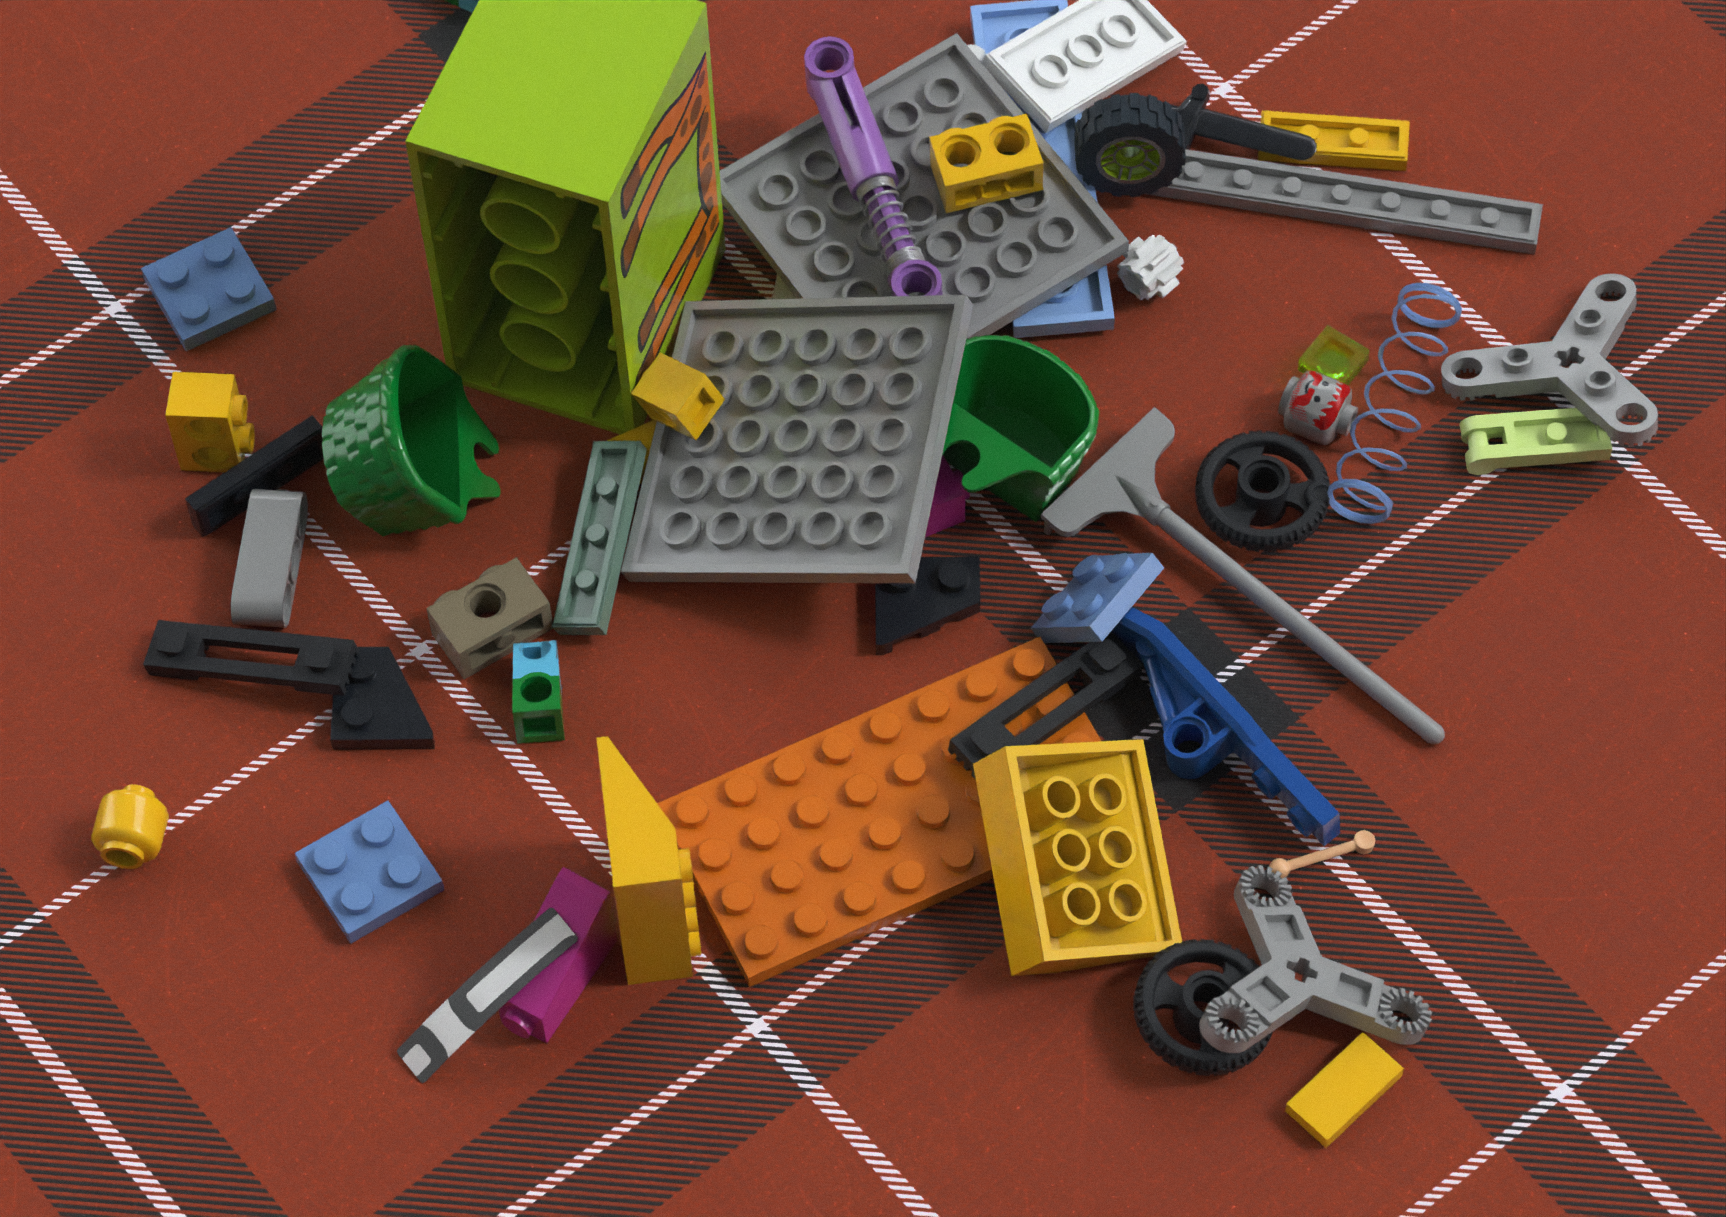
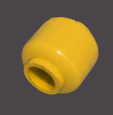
M127 785L123 789L113 790L104 795L100 802L91 840L95 848L101 852L102 859L107 863L125 869L138 868L142 866V863L151 861L159 854L169 818L168 811L165 805L155 798L154 792L144 786Z

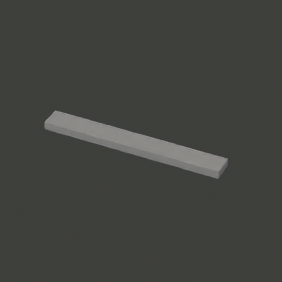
M1185 149L1186 162L1185 165H1182L1180 176L1175 177L1173 183L1168 187H1162L1158 189V192L1150 194L1534 255L1543 204L1187 149Z

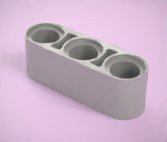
M252 489L231 596V618L233 624L280 628L288 626L307 525L308 500L305 492Z

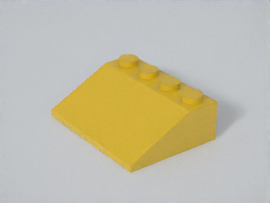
M608 736L598 737L596 739L613 889L628 985L693 977L691 957L701 956L702 954L689 848L678 849L675 827Z
M1143 739L1005 746L973 763L1011 976L1057 973L1154 957L1161 950H1165L1166 947L1178 942L1182 943Z

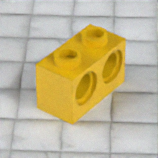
M1027 114L1014 117L1000 116L985 124L964 129L950 128L939 135L929 137L930 165L946 213L1043 190V160ZM1004 152H1015V153H1017V154H1015V155H1004V154H1002V153H1004ZM963 163L967 164L968 166L955 167L953 165Z
M172 373L165 416L181 470L226 472L243 461L245 453L252 454L255 442L254 424L246 422L248 413L246 395L239 394L234 374Z

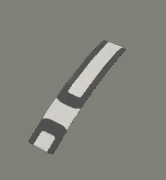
M549 908L461 985L397 1050L398 1055L419 1081L425 1083L491 1016L542 970L577 942L578 938L554 908Z

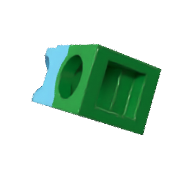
M556 640L513 644L512 714L517 744L565 740L562 686Z

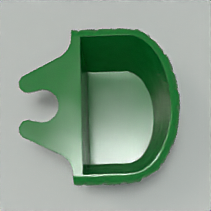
M1008 335L974 336L966 339L942 456L945 457L947 463L965 474L962 477V487L965 491L975 493L986 488L1037 522L1041 518V513L1066 490V486L1072 482L1079 470V466L1097 434L1099 409L1082 377L1047 349H1042L1032 343L1023 342Z
M415 344L403 345L394 350L389 358L377 364L372 372L364 376L361 381L332 400L325 410L326 415L324 416L322 427V449L324 465L327 469L326 474L331 489L337 498V502L344 510L351 513L354 518L369 528H373L375 532L383 537L393 532L399 534L406 530L412 532L420 528L423 530L433 526L438 528L448 523L459 524L466 517L467 504L470 499H495L501 494L498 482L494 478L484 475L475 461V444L480 445L491 456L499 452V445L496 438L468 401L462 377L430 352Z

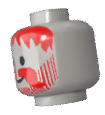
M1307 371L1300 378L1293 376L1290 379L1281 397L1278 414L1284 416V427L1287 431L1315 443L1328 445L1337 437L1338 433L1344 436L1349 434L1351 424L1357 417L1358 407L1351 405L1352 390L1349 385L1319 372Z

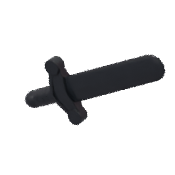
M1205 84L1195 85L1192 88V93L1180 106L1172 105V109L1179 112L1182 123H1184L1185 149L1190 150V145L1195 135L1296 160H1307L1316 152L1317 144L1308 135L1205 109L1207 102L1210 100V92Z

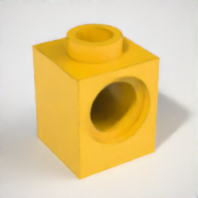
M659 352L650 367L642 373L640 381L631 392V395L651 419L694 440L699 438L725 401V398L706 374Z

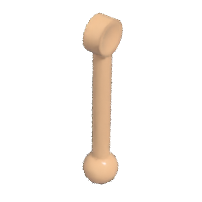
M1362 830L1355 834L1354 840L1288 861L1276 858L1270 863L1269 867L1273 868L1272 872L1274 874L1279 871L1281 873L1280 877L1284 878L1292 870L1349 852L1357 851L1360 854H1368L1374 849L1375 836L1369 831Z

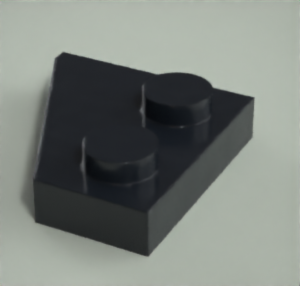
M980 556L921 557L916 583H875L876 655H885L892 652L893 644L915 634H919L923 638L939 631L948 622H959L979 613Z
M358 647V656L354 655L356 660L355 666L351 665L352 675L348 676L350 682L348 686H345L346 695H333L330 735L332 749H435L433 731L390 648Z

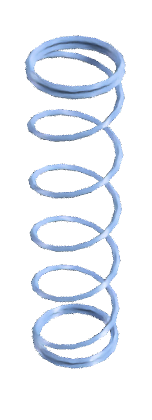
M1413 283L1406 285L1399 292L1398 304L1394 307L1391 317L1397 334L1387 338L1380 345L1378 351V360L1384 372L1372 377L1365 385L1364 397L1370 411L1357 416L1351 424L1350 435L1357 449L1344 454L1337 462L1336 474L1338 481H1334L1327 490L1328 498L1330 497V506L1338 514L1349 520L1374 524L1383 522L1390 517L1393 507L1392 500L1380 488L1358 479H1342L1341 468L1344 461L1356 453H1360L1371 463L1386 470L1402 471L1407 468V462L1400 455L1382 448H1361L1355 437V429L1360 420L1370 414H1374L1380 421L1395 430L1413 433L1421 429L1420 422L1406 412L1396 409L1375 410L1370 402L1369 391L1371 385L1385 375L1398 386L1416 394H1429L1434 391L1435 386L1421 374L1404 370L1388 371L1384 365L1383 352L1390 341L1400 337L1407 345L1422 354L1443 356L1448 353V347L1442 340L1426 333H1401L1396 321L1398 310L1401 309L1409 319L1427 327L1445 328L1457 323L1461 316L1462 307L1453 294L1440 286L1430 283ZM1411 291H1427L1437 294H1421L1404 299V295ZM1419 298L1437 299L1452 305L1456 314L1451 319L1433 320L1413 312L1406 303ZM1405 336L1431 339L1441 344L1443 351L1431 352L1412 344ZM1392 374L1417 377L1430 385V389L1418 390L1399 382ZM1378 413H1393L1404 416L1414 421L1416 427L1404 428L1384 419ZM1365 452H1379L1393 456L1402 462V466L1392 467L1382 464ZM1343 487L1346 493L1357 502L1369 508L1386 511L1376 516L1353 512L1335 500L1333 491ZM1347 487L1357 488L1376 496L1383 502L1384 506L1366 502L1357 497Z

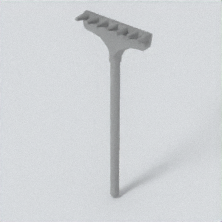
M1156 407L1147 413L1041 513V518L1044 520V533L1050 535L1054 530L1065 537L1076 535L1085 526L1104 514L1124 511L1144 517L1153 526L1157 525L1425 741L1434 745L1441 743L1445 738V732L1441 725L1170 510V505L1161 499L1155 483V464L1162 453L1172 444L1175 428L1172 422Z

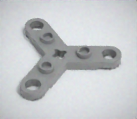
M1604 274L1592 279L1552 341L1459 351L1447 357L1441 366L1443 389H1445V393L1448 395L1451 393V397L1455 399L1457 396L1460 397V400L1470 397L1471 401L1475 400V396L1481 398L1484 395L1495 394L1496 398L1558 391L1595 426L1599 425L1607 433L1608 437L1611 436V441H1619L1621 446H1624L1625 443H1628V447H1633L1634 443L1642 446L1643 441L1649 443L1651 437L1655 438L1656 431H1658V410L1655 404L1605 360L1625 329L1626 321L1632 315V312L1636 310V286L1631 279L1624 275ZM1606 292H1608V295H1612V292H1614V295L1618 296L1620 293L1621 299L1611 302L1601 300V295L1605 297ZM1571 361L1578 362V363H1572V364L1569 366V368L1561 367V366H1568ZM1466 369H1469V372H1473L1474 369L1476 374L1479 373L1478 376L1471 379L1456 377V374H1461L1460 370L1465 373ZM1628 414H1631V418H1634L1636 414L1638 419L1642 417L1643 420L1642 423L1637 425L1621 423L1623 416L1627 419Z
M1258 865L1256 869L1254 866H1251L1248 870L1243 871L1234 889V899L1262 966L1232 985L1229 991L1220 997L1213 998L1212 1002L1207 1005L1200 1020V1031L1204 1039L1211 1046L1227 1053L1243 1052L1304 1009L1398 1044L1410 1045L1422 1039L1432 1020L1430 1018L1432 1011H1428L1429 1005L1428 1003H1422L1423 998L1420 995L1416 998L1413 996L1415 992L1411 990L1409 993H1406L1404 988H1399V990L1385 985L1383 979L1322 957L1302 909L1294 901L1291 885H1287V878H1281L1279 871L1274 874L1271 867H1267L1266 870L1263 869L1262 865ZM1257 887L1264 889L1267 892H1269L1274 899L1272 900V898H1268V900L1266 901V897L1264 896L1262 897V899H1259L1260 894L1257 893L1253 895L1255 890L1251 888ZM1295 972L1303 975V982L1294 979ZM1391 1010L1405 1013L1413 1021L1412 1024L1407 1021L1403 1025L1402 1019L1397 1022L1398 1017L1396 1015L1391 1017L1393 1015ZM1219 1018H1226L1235 1022L1241 1030H1237L1236 1034L1233 1029L1227 1032L1228 1027L1225 1026L1222 1029V1022H1217Z

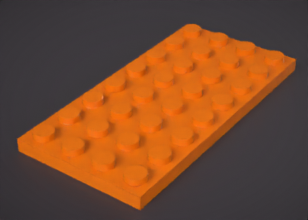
M1041 637L657 803L675 827L678 849L689 848L693 881L749 987L993 879L976 779L972 776L971 769L967 771L964 768L963 761L959 763L956 760L955 753L951 755L948 752L950 739L1057 665ZM1067 682L1006 724L1005 727L1014 737L1019 735L1074 696ZM1084 712L1040 744L1098 742L1101 739Z

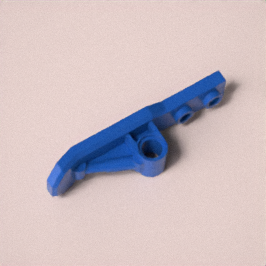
M1131 607L1111 632L1144 664L1143 666L1151 685L1149 690L1164 731L1166 760L1171 772L1185 779L1199 778L1234 752L1253 771L1251 774L1252 779L1260 791L1269 799L1277 796L1289 809L1287 816L1302 835L1308 837L1313 834L1323 846L1340 834V814L1330 802L1275 746L1251 715L1161 621ZM1190 740L1202 745L1193 753H1183L1176 749L1180 743Z

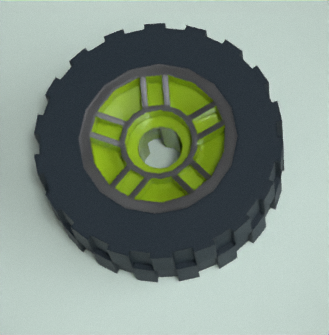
M1129 93V95L1116 94L1111 95V98L1100 99L1094 102L1091 108H1086L1082 112L1081 119H1077L1074 132L1076 169L1078 174H1082L1083 181L1088 185L1094 186L1095 190L1102 193H1111L1112 196L1121 197V195L1140 197L1141 194L1149 193L1150 195L1158 192V189L1162 187H1168L1173 183V179L1179 177L1182 173V165H1185L1186 162L1184 123H1182L1179 112L1174 111L1172 105L1168 102H1162L1157 97L1151 95H1139V93Z

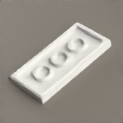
M1079 0L987 53L982 64L1016 103L1047 133L1081 113L1086 108L1094 105V102L1106 98L1181 53L1187 41L1147 0Z

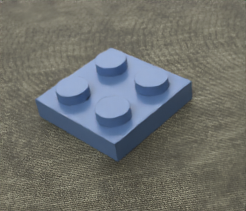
M231 227L141 268L147 286L185 351L277 310L272 294Z
M1153 553L1091 555L1073 570L1074 578L1063 591L1056 593L1045 602L1042 607L1043 614L1034 623L1031 630L1037 637H1041L1044 643L1103 642L1164 567Z
M389 800L295 853L298 865L350 944L444 891L442 879Z

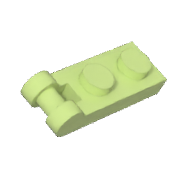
M1577 408L1475 415L1465 418L1459 424L1462 441L1468 444L1469 448L1465 453L1467 471L1473 475L1488 474L1497 468L1610 460L1612 445L1610 437L1599 425L1595 426ZM1502 437L1503 444L1489 445L1488 440L1490 438Z

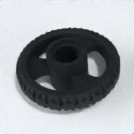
M1262 430L1254 432L1249 431L1248 434L1243 432L1233 435L1232 439H1225L1218 444V447L1215 446L1207 454L1197 473L1195 498L1198 511L1202 519L1205 520V524L1212 532H1216V535L1223 541H1230L1231 545L1237 546L1240 549L1245 547L1248 551L1259 552V550H1263V552H1275L1277 549L1285 550L1286 548L1293 547V544L1301 543L1318 529L1328 509L1330 497L1328 498L1327 490L1330 483L1323 463L1320 462L1319 457L1312 450H1309L1307 445H1304L1299 440L1296 442L1295 438L1289 437L1286 434L1279 435V432L1270 431L1262 433ZM1263 453L1289 460L1303 471L1308 480L1303 483H1290V473L1286 465L1279 459L1263 455ZM1226 464H1230L1239 470L1235 503L1229 506L1219 507L1213 492L1214 481L1219 471ZM1255 489H1266L1271 492L1259 493L1256 492ZM1287 507L1294 508L1302 514L1300 518L1283 527L1274 529H1255L1250 527V524L1263 527L1277 523L1284 516Z
M1192 939L1166 947L1165 950H1161L1148 962L1135 988L1133 999L1134 1017L1144 1041L1149 1044V1048L1158 1057H1163L1162 1060L1173 1067L1177 1066L1179 1070L1190 1074L1195 1072L1196 1075L1210 1076L1214 1074V1076L1244 1068L1262 1053L1273 1032L1240 1053H1227L1211 1046L1204 1039L1200 1031V1020L1204 1012L1194 1004L1196 1001H1203L1209 1004L1213 998L1220 997L1229 991L1232 985L1259 968L1260 966L1252 958H1247L1248 955L1241 952L1237 948L1234 950L1231 948V945L1220 941L1214 943V940L1200 939V941ZM1193 962L1210 963L1223 968V974L1212 970L1196 972L1187 979L1184 986L1174 982L1167 972L1182 964ZM1162 1008L1174 1010L1173 1022L1177 1031L1185 1039L1201 1044L1199 1051L1185 1047L1174 1040L1160 1024L1155 1011ZM1219 1018L1217 1023L1222 1022L1221 1028L1224 1029L1230 1020Z

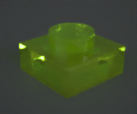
M1327 325L1299 358L1298 371L1303 374L1307 371H1316L1349 385L1368 362L1370 350Z

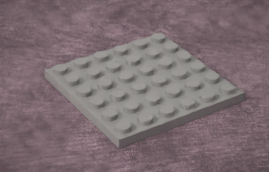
M957 33L863 87L899 179L897 186L899 197L896 201L902 202L904 205L901 212L908 215L906 224L912 226L910 235L917 238L914 246L919 247L925 261L936 266L940 272L942 295H967L973 304L966 339L994 333L1128 252L1129 240L1031 122L1030 124L1043 160V190L950 213L945 212L930 165L929 137L939 135L950 128L964 129L988 123L1000 116L1014 117L1024 114ZM842 103V106H843V109H844L845 114H846V116H847V119H848V121H849V124H850V126H852V124H851V122H850V119H849V116H848V114H847V111H846V109H845V106H844V104ZM820 113L720 170L722 204L796 299L891 296V289L887 282L888 275L885 269L886 263L882 261L881 251L876 246L877 240L872 236L873 229L867 223L868 218L864 215V207L860 202L854 200L850 193ZM1004 152V153H1002V154H1004V155H1015V154H1017V153H1015V152ZM958 163V164H955V165H953V166H955V167H965V166H968V165H967V164H963V163ZM913 292L908 295L924 296L926 294L921 292Z
M967 295L685 301L672 358L706 374L725 398V401L697 440L659 422L656 423L621 569L624 577L629 582L916 583L973 304Z

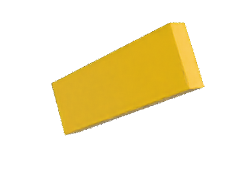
M1263 110L1261 112L1260 123L1308 135L1315 140L1317 147L1314 155L1307 160H1296L1258 151V160L1406 171L1409 121Z

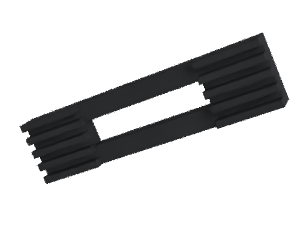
M158 620L143 666L150 676L198 680L199 677L291 686L296 691L345 696V686H348L350 682L348 676H351L353 672L351 665L355 666L356 660L354 655L358 656L359 649L354 640ZM209 645L298 654L294 666L209 658L206 657L204 650L208 651Z
M1110 632L1103 642L1087 643L950 739L948 752L951 755L955 753L956 760L959 763L963 761L964 768L967 771L971 769L972 776L975 778L973 763L1005 746L1039 745L1098 702L1103 703L1140 677L1144 664ZM1074 676L1078 679L1083 678L1082 684L1085 686L1084 689L1016 737L1005 727L1006 724Z

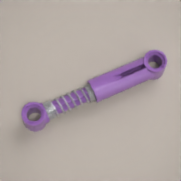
M832 36L821 37L807 47L804 55L807 92L816 102L853 199L860 202L864 207L863 212L868 218L867 223L869 227L873 229L872 236L877 240L876 246L881 251V259L886 263L885 269L888 275L887 282L891 289V296H909L908 294L913 292L925 293L926 295L924 296L942 295L941 274L936 266L925 261L921 249L914 246L917 238L910 235L912 226L906 224L908 215L901 212L904 207L903 203L896 201L899 197L897 191L899 179L854 67L853 50L841 38ZM826 70H835V72H829V73L824 72V71H826ZM842 103H843L844 106H845V109H846V111H847V114H848V116H849V119H850V122H851L852 126H850V124H849V121H848L847 116H846V114H845V111H844V109H843Z

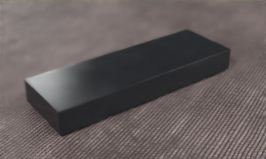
M313 415L186 497L185 501L193 527L202 537L209 535L247 510L252 489L277 490L323 460L322 425Z

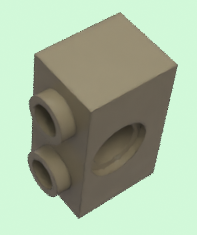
M517 557L504 565H495L488 568L480 575L479 579L458 591L451 590L444 593L433 605L426 608L433 637L464 680L512 653L514 643H529L553 629L550 602ZM485 612L497 613L494 616L488 618L478 617L480 614Z

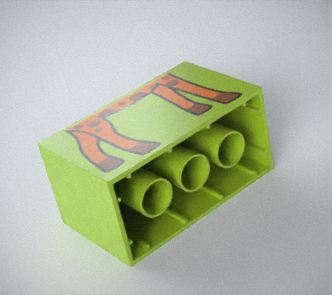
M479 0L405 140L445 363L462 377L464 386L617 434H623L643 425L648 415L631 395V392L640 381L642 373L650 367L659 352L672 358L685 301H702L726 250L707 4L698 0Z

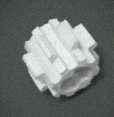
M1152 235L1145 241L1137 237L1129 244L1128 252L1123 254L1126 259L1118 265L1120 270L1117 274L1122 279L1124 287L1135 294L1138 299L1143 300L1146 298L1149 300L1156 294L1164 298L1180 284L1175 276L1183 270L1181 265L1184 261L1173 243L1170 244L1163 236L1158 235L1155 237Z

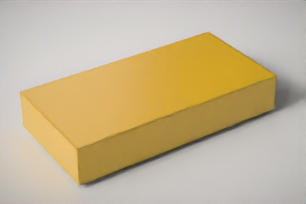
M1362 1032L1286 1103L1285 1112L1327 1148L1402 1077L1404 1068Z

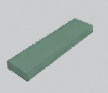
M593 441L552 628L559 635H607L647 448L641 441Z

